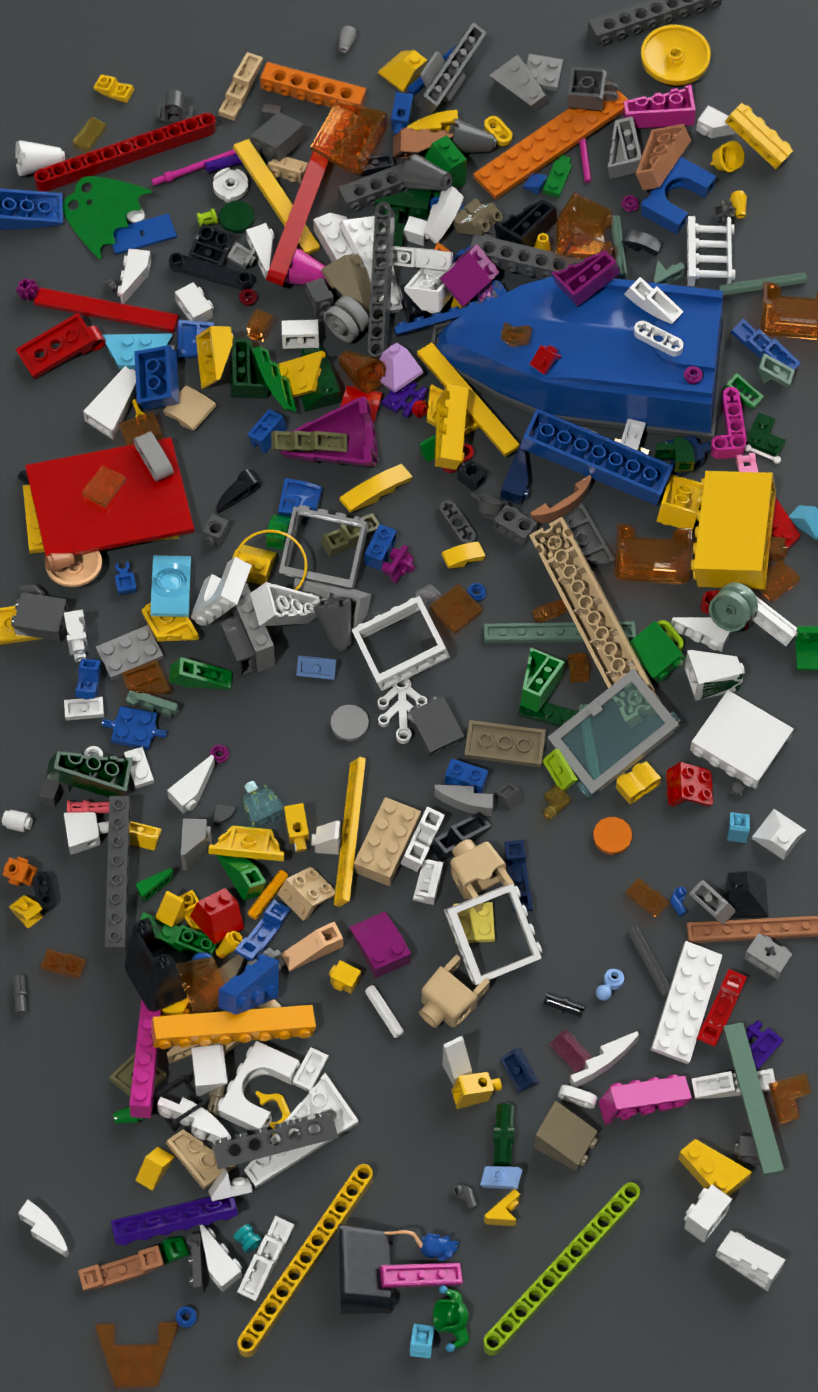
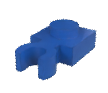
M128 561L125 562L126 567L124 569L119 568L118 563L115 564L116 572L119 574L115 575L118 595L137 592L134 573L130 572Z

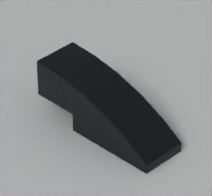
M478 812L451 826L448 832L434 838L430 849L442 862L453 856L452 851L457 844L468 839L474 842L487 832L491 825Z

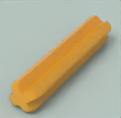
M278 871L247 913L250 918L256 920L288 878V874L285 871Z

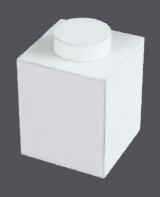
M409 216L404 228V240L424 246L426 240H429L424 234L427 221Z

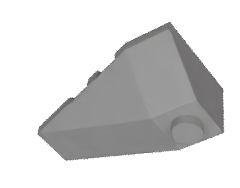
M295 577L293 590L298 586L302 578ZM304 579V582L297 590L319 596L321 605H324L326 600L331 598L346 597L347 599L350 597L352 634V629L364 621L369 611L371 594L356 589Z

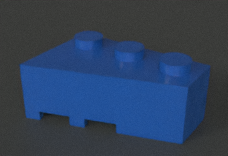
M260 954L257 957L258 960L253 965L248 964L241 975H235L219 989V1008L237 1015L278 998L279 960Z

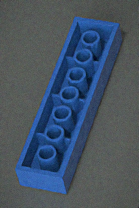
M536 408L520 446L523 450L582 475H590L594 480L656 506L673 469L671 464Z

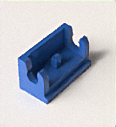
M268 409L247 434L252 446L255 448L258 445L261 452L266 454L271 448V432L285 431L287 429L284 416Z

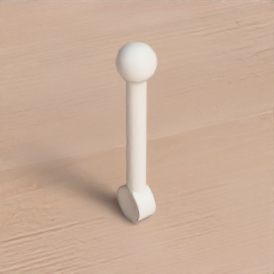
M749 444L746 445L745 451L747 452L752 451L769 458L775 464H779L781 461L779 456L773 457L752 448Z

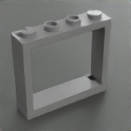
M299 505V508L293 507L287 533L293 538H296L300 516L361 528L350 579L307 571L305 579L355 589L369 526L364 521L365 518L354 516L353 519L346 518V514L338 512L332 515L328 514V511L324 509L312 511L310 507L305 505ZM287 537L279 573L284 576L302 578L304 570L289 567L294 541Z

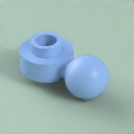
M609 969L605 973V985H600L596 989V996L599 1000H608L612 994L611 990H617L622 987L624 974L620 970Z

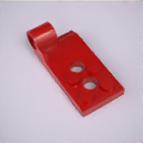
M76 313L18 347L16 351L33 379L80 352L84 355L89 351L100 350L104 347L106 340L97 326L87 327L79 313ZM53 344H61L59 348L52 349ZM39 352L45 353L42 358H36Z

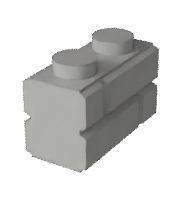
M704 880L700 881L690 892V895L722 925L736 911Z

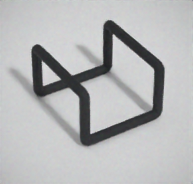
M187 1075L181 1076L153 1095L154 1104L157 1108V1097L184 1080L186 1087L198 1102L196 1106L172 1122L169 1118L164 1117L173 1131L177 1130V1122L200 1107L207 1111L206 1102L201 1101L196 1096V1092L189 1084Z

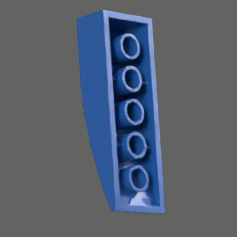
M0 188V230L32 229L63 225L62 193Z

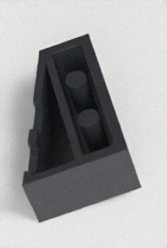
M541 199L524 208L523 212L517 215L512 214L509 216V219L501 223L496 222L494 224L495 234L500 240L531 247L536 242L539 234L546 233L558 221L556 207Z

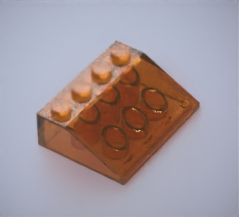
M337 100L311 145V150L345 171L362 174L387 129L386 112Z

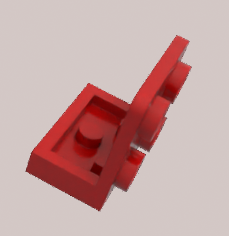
M679 762L667 769L666 779L669 806L675 807L685 800L705 806L713 804L712 773L710 770Z

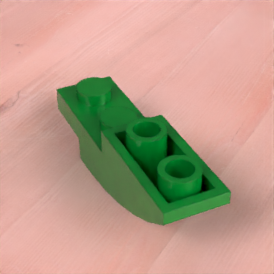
M143 912L140 920L149 918L159 945L191 955L205 952L212 956L216 944L206 934L184 925L170 927L155 919L154 916Z

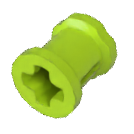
M214 208L209 212L196 213L200 228L202 223L206 225L218 224Z

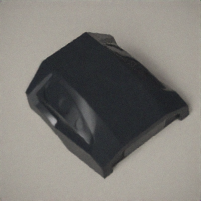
M202 223L193 241L189 256L223 266L230 247L237 236L219 231L216 228L213 229Z

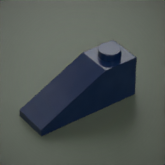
M519 446L501 488V499L522 505L523 500L528 499L530 489H528L525 452Z

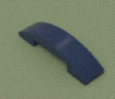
M524 840L504 842L507 873L520 891L521 897L519 900L521 905H524L527 911H533ZM512 904L513 913H515L516 911H515L514 906H513V904Z

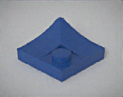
M178 320L177 360L198 358L196 336L210 326H214V322Z
M285 478L278 509L279 515L291 516L293 507L299 508V505H305L310 507V510L317 511L323 487L300 480Z

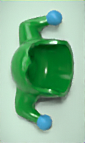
M442 1285L439 1288V1292L448 1295L450 1300H437L433 1308V1324L438 1332L454 1334L457 1340L453 1344L448 1343L446 1345V1350L453 1352L454 1349L464 1347L469 1342L468 1332L465 1327L469 1320V1312L462 1302L461 1293L448 1289L446 1285Z

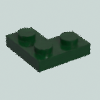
M758 412L746 438V445L749 444L752 448L772 456H780L786 440L770 434L775 418Z

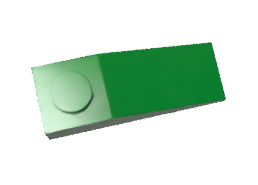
M183 657L177 659L170 666L169 683L189 688L231 689L232 671Z

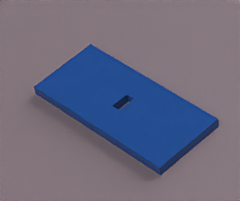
M169 213L128 224V227L117 228L113 234L115 244H112L115 255L128 252L129 249H139L177 238Z

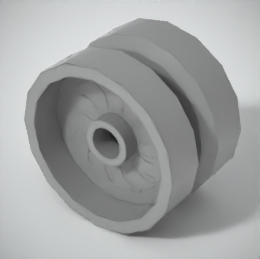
M342 296L336 301L334 306H331L323 314L324 321L331 332L347 343H351L359 335V332H363L369 326V317L358 302L348 296Z

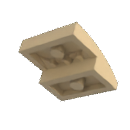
M185 386L179 392V404L167 406L163 412L166 416L178 420L181 426L194 431L217 405L202 393Z

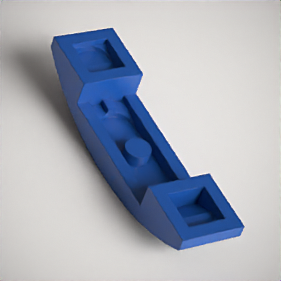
M273 900L264 912L261 921L250 935L241 941L235 949V953L250 961L255 960L278 933L291 908Z

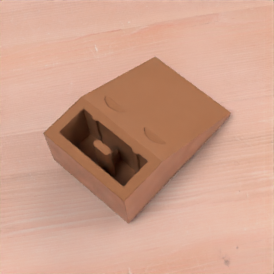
M403 128L393 137V158L411 159V155L423 154L429 150L433 142L446 135L451 139L453 134H448V131L439 130L435 133L429 129L413 131V128Z

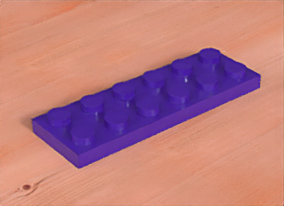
M210 1197L111 1220L116 1245H128L132 1241L148 1240L152 1236L160 1234L169 1235L173 1231L189 1230L193 1226L209 1225L217 1220H230L234 1216H238L233 1197L212 1201Z

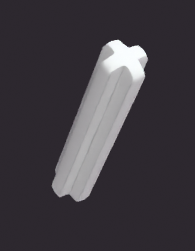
M371 985L366 988V995L395 1038L400 1037L403 1034V1029L376 987Z

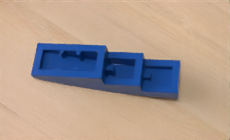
M744 318L730 332L760 358L765 353L794 370L801 364L775 338L771 340L760 329L756 331Z

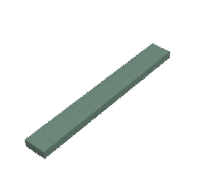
M635 621L619 622L629 641L636 637ZM574 622L484 624V644L584 642Z
M741 1022L723 1026V1031L763 1176L783 1173L784 1168L744 1024Z

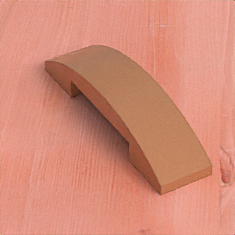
M588 475L577 482L572 495L551 508L543 504L532 511L530 517L537 524H543L557 520L570 513L588 494L592 477Z
M156 1245L138 1251L139 1254L102 1266L97 1264L78 1270L83 1290H94L126 1282L164 1266L159 1246Z

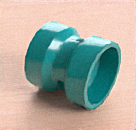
M249 1224L242 1226L233 1236L236 1242L242 1244V1249L245 1253H250L262 1242L259 1235L253 1233V1228Z

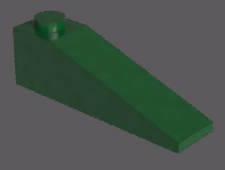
M320 342L319 348H302V356L323 351ZM326 355L321 360L320 369L322 370L317 380L316 391L300 396L305 412L340 403V390Z

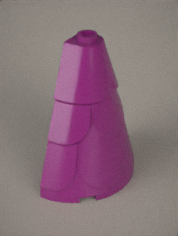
M366 396L356 398L313 422L309 421L293 430L347 434L346 453L281 451V454L289 459L314 463L320 461L339 465L376 466L378 461L377 438L374 422H372L370 416L371 409Z

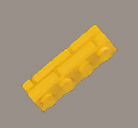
M741 103L725 120L726 124L775 169L793 152L790 144L782 141L778 137L777 132L766 126L765 121L757 117L748 105Z

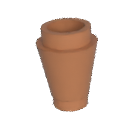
M50 553L49 556H45V565L48 571L52 570L55 572L74 564L72 553Z

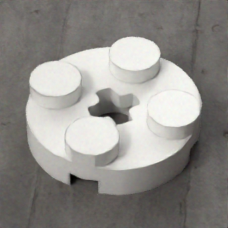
M230 168L222 169L214 177V193L226 203L239 200L248 192V178L239 169H236V171L230 170ZM227 183H234V186L228 187Z

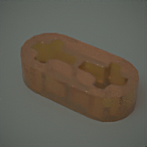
M559 599L537 607L532 611V615L537 623H541L565 614L568 609L563 600Z

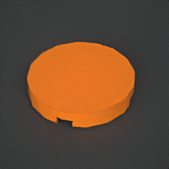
M607 817L596 824L593 831V840L601 852L608 855L620 854L629 848L632 841V830L623 819Z

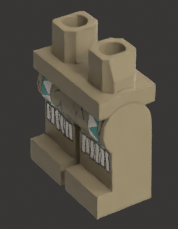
M474 199L464 209L457 212L452 223L458 233L481 235L488 231L496 222L503 219V216L494 203L481 204L478 199Z

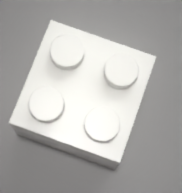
M711 1185L708 1190L706 1188L702 1190L696 1205L692 1204L689 1207L684 1219L686 1221L684 1229L703 1243H705L728 1213L732 1201L729 1196L714 1185Z

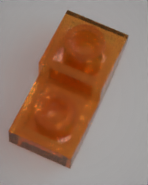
M47 948L40 969L79 979L86 960L69 953L64 955Z

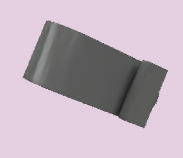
M169 90L166 94L165 106L162 103L158 104L156 120L157 122L176 123L193 117L194 107L185 108L183 93L178 90Z
M319 278L305 283L306 293L314 309L316 320L324 319L323 314L333 306L332 292L328 290L324 279Z

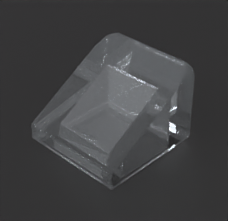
M431 584L414 593L416 597H421L425 607L441 598V593Z

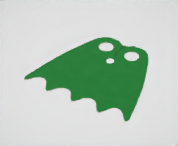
M87 176L78 181L75 185L74 193L67 196L63 201V213L78 237L98 259H101V247L104 244H115L114 231L117 228L128 227L126 215L131 211L141 210L138 198L143 194L152 193V191L115 179ZM87 182L91 183L92 189L84 193L81 190L82 185ZM89 199L92 200L91 205H87ZM72 200H77L79 203L75 210L68 208V204Z

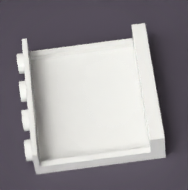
M728 690L692 740L690 750L697 757H703L708 760L712 766L723 769L729 776L740 779L744 785L756 789L760 779L784 744L788 743L791 739L794 728Z

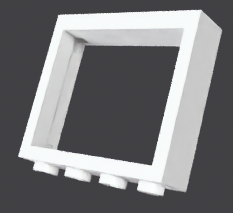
M420 596L411 598L406 603L395 606L390 611L377 615L372 620L361 623L352 629L381 691L450 658ZM421 610L438 645L379 674L363 638Z
M507 884L444 910L473 985L480 984L485 978L490 980L542 959L540 955L542 953L541 946L538 942H535L533 937L535 934L534 928L531 923L528 924L526 918L528 912L526 907L521 905L519 900L521 894L518 887H514V884ZM509 893L532 955L481 975L457 913Z

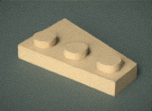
M181 1130L166 1141L167 1146L203 1190L213 1184L224 1169H217L213 1150L185 1130ZM236 1165L226 1167L227 1172L236 1168Z

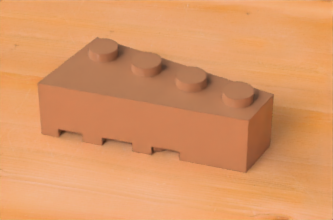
M684 124L651 130L636 171V176L643 190L659 188L691 142Z

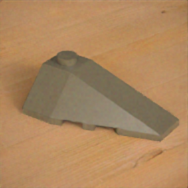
M344 255L323 267L321 272L328 284L333 289L336 288L342 296H348L358 302L369 317L371 282L367 269L359 255ZM380 314L376 317V319L378 320L381 318Z

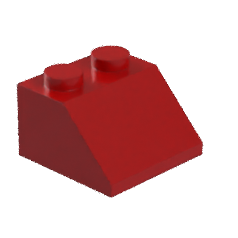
M226 888L198 901L190 915V918L214 944L221 942L228 932L236 931L239 933L244 929L238 901Z

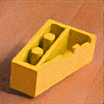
M694 1139L683 1148L678 1157V1160L703 1188L708 1190L711 1185H714L727 1196L732 1195L749 1181L752 1173L697 1139Z

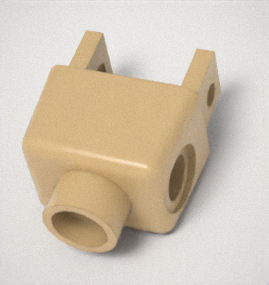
M468 839L454 847L452 853L455 857L450 862L451 876L465 900L477 897L478 893L499 882L503 886L514 884L506 872V863L489 842H483L475 846L473 841ZM482 903L473 906L476 912L482 910Z
M457 954L444 968L440 966L421 991V1002L425 1006L419 1011V1014L425 1022L434 1028H437L442 1021L452 1028L458 1026L477 1008V1001L489 990L490 981L486 978L471 991L452 975L461 965V958Z

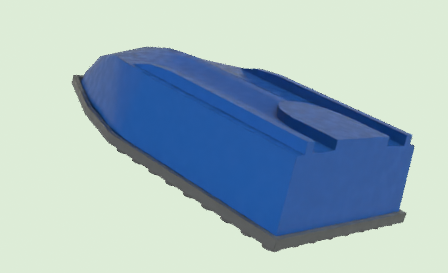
M553 277L521 285L465 313L457 319L433 326L431 343L435 345L466 382L497 400L533 415L536 408L577 425L624 430L629 418L645 422L644 432L680 437L695 436L697 439L712 440L715 435L727 313H723V291L646 282L653 289L657 286L683 311L670 324L649 314L624 295L636 281L613 278L577 307L555 284ZM639 321H646L680 338L684 344L682 353L679 356H671L637 339L634 336L635 324ZM659 335L654 337V340L657 342H661L664 340L663 337ZM540 345H551L558 349L557 353L562 356L560 359H555L547 375L530 365ZM691 366L698 367L703 373L701 381L694 385L687 383L684 379V371Z

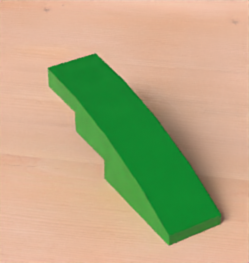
M260 346L253 348L258 367L271 393L284 410L296 413L289 378L281 375L279 365L270 360L267 349Z

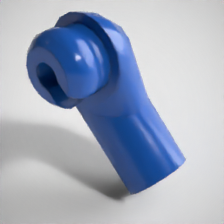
M681 886L673 891L670 903L679 917L684 916L688 912L682 904L687 891Z

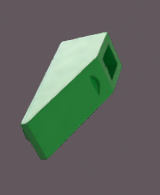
M216 855L243 901L261 895L266 881L257 866L244 857Z

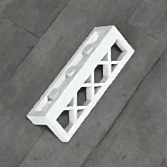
M756 597L758 608L751 620L783 645L787 646L796 635L797 628Z

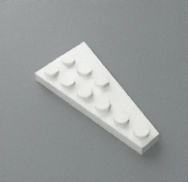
M375 216L342 220L339 226L353 253L358 254L364 263L371 282ZM393 265L390 314L399 313L403 309ZM385 279L379 280L378 285L384 283ZM384 296L379 297L378 301L381 302Z
M324 1073L321 1080L309 1091L306 1098L299 1103L284 1121H287V1125L295 1124V1119L307 1116V1120L315 1118L316 1113L326 1111L327 1115H333L338 1136L359 1124L358 1119L326 1073ZM316 1123L310 1124V1134L317 1135L320 1130L319 1126ZM292 1128L289 1131V1138L291 1140L299 1138V1131ZM277 1134L269 1139V1143L273 1146L278 1145L280 1142V1137ZM332 1140L252 1160L244 1169L245 1174L253 1186L258 1188Z

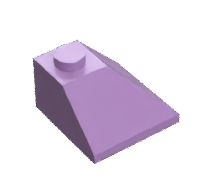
M395 343L382 352L373 377L393 392H397L423 374V370L406 348Z

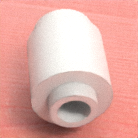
M6 810L3 814L2 825L6 826L7 829L25 833L32 827L33 819L30 818L29 813Z

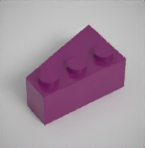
M605 250L585 258L581 263L568 265V268L559 272L556 270L551 272L555 284L578 307L620 274L617 262Z

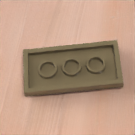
M469 720L464 758L541 767L546 730Z

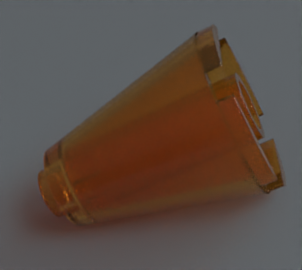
M349 350L344 351L339 356L338 363L359 391L370 393L380 387L382 376L385 378L386 367L383 362L377 358Z

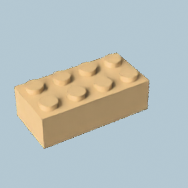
M385 797L355 859L354 873L390 887L421 819V811Z

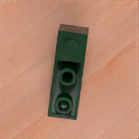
M409 190L375 200V208L380 202H387L391 208H400V217L412 216L418 219H427L431 192Z

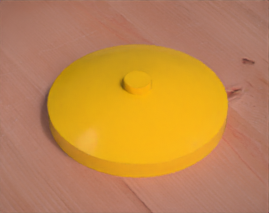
M667 25L655 29L645 38L641 48V62L646 72L657 81L669 85H685L696 81L704 75L710 63L711 51L707 40L698 31L683 25Z

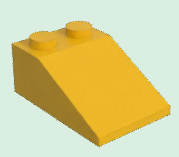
M210 326L196 336L201 389H206L221 378L233 345L231 327Z
M670 474L657 522L678 527L682 530L693 531L697 511L700 507L699 495L703 494L701 482Z

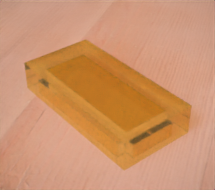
M91 117L72 141L73 146L88 153L106 130V123Z

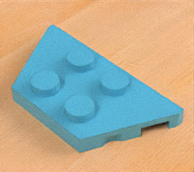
M172 334L103 335L106 340L105 344L109 349L110 355L114 358L118 369H123L124 367L135 369L134 351L166 346L172 341Z

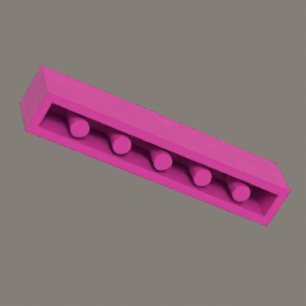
M142 999L129 1106L131 1117L151 1118L159 1048L153 1047L151 1022L153 1017L162 1016L161 1010L149 1011Z

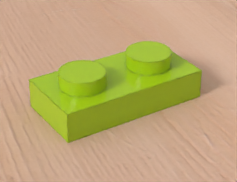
M554 749L542 760L561 792H566L578 781L559 749Z

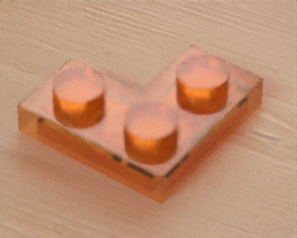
M806 1074L769 1083L778 1122L783 1123L800 1118L795 1098L811 1094Z

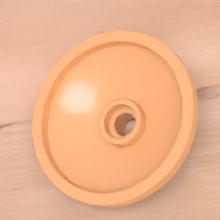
M99 551L75 555L73 556L74 564L55 572L52 570L48 571L46 568L47 574L59 585L66 587L83 586L93 581L100 573L102 568L101 554Z

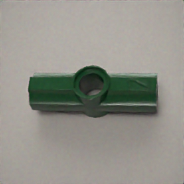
M508 1103L496 1106L493 1162L495 1166L499 1167L511 1166L512 1145H514V1106Z

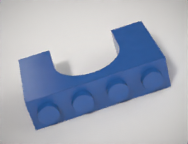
M680 157L661 186L652 189L650 196L644 198L641 203V215L678 235L687 223L688 212L670 203L665 195L672 189L686 188L706 198L715 187L716 176Z

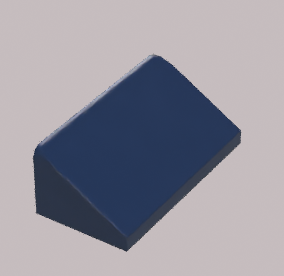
M514 1048L500 1058L518 1093L540 1083L522 1049Z

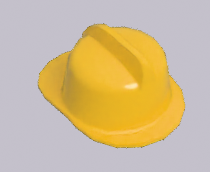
M729 141L721 145V147L713 152V161L710 165H714L718 171H726L728 173L740 168L745 158L742 146L736 141Z

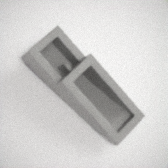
M435 785L434 796L442 802L468 813L476 814L480 812L484 816H492L493 794L474 793V786Z

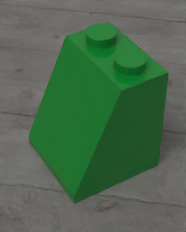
M447 135L433 142L425 158L451 174V186L455 189L466 185L467 159ZM442 190L428 191L431 192L433 197H440Z

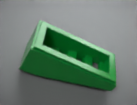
M738 373L722 389L734 387L733 385L736 384L741 403L752 410L764 397ZM746 392L750 393L747 397L744 396ZM752 396L756 397L753 402L750 401Z
M168 868L136 883V890L142 903L146 902L174 879L172 868Z

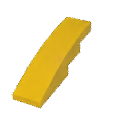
M402 464L397 465L354 487L342 495L339 500L349 512H353L378 502L381 496L392 493L397 486L410 482L412 475Z

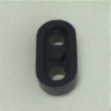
M45 871L38 872L33 877L36 902L39 903L42 910H51L56 905L52 876ZM43 881L47 882L44 886L40 885ZM46 899L50 900L49 903H43Z

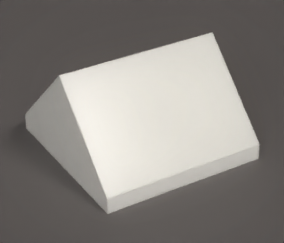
M223 1045L191 1048L196 1096H201L227 1084Z

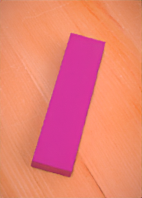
M460 1263L382 1265L379 1268L382 1288L452 1286L463 1283Z

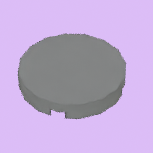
M344 705L334 711L331 716L330 725L333 734L338 739L353 742L365 736L369 719L362 708L356 705Z

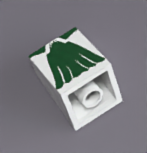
M696 650L687 651L684 669L695 701L722 695L728 690L734 692L740 689V684L743 682L742 675L745 671L743 664L739 663L737 656Z

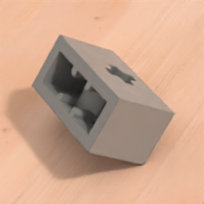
M758 933L747 949L744 959L778 980L790 963L792 953L786 947L775 944L770 937L762 936Z

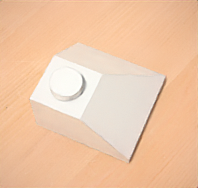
M773 809L752 836V839L784 860L806 830Z

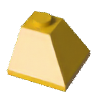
M415 50L401 51L381 68L378 74L404 93L407 87L421 76V72L427 65V59Z

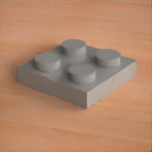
M529 54L526 66L541 88L557 91L563 59Z

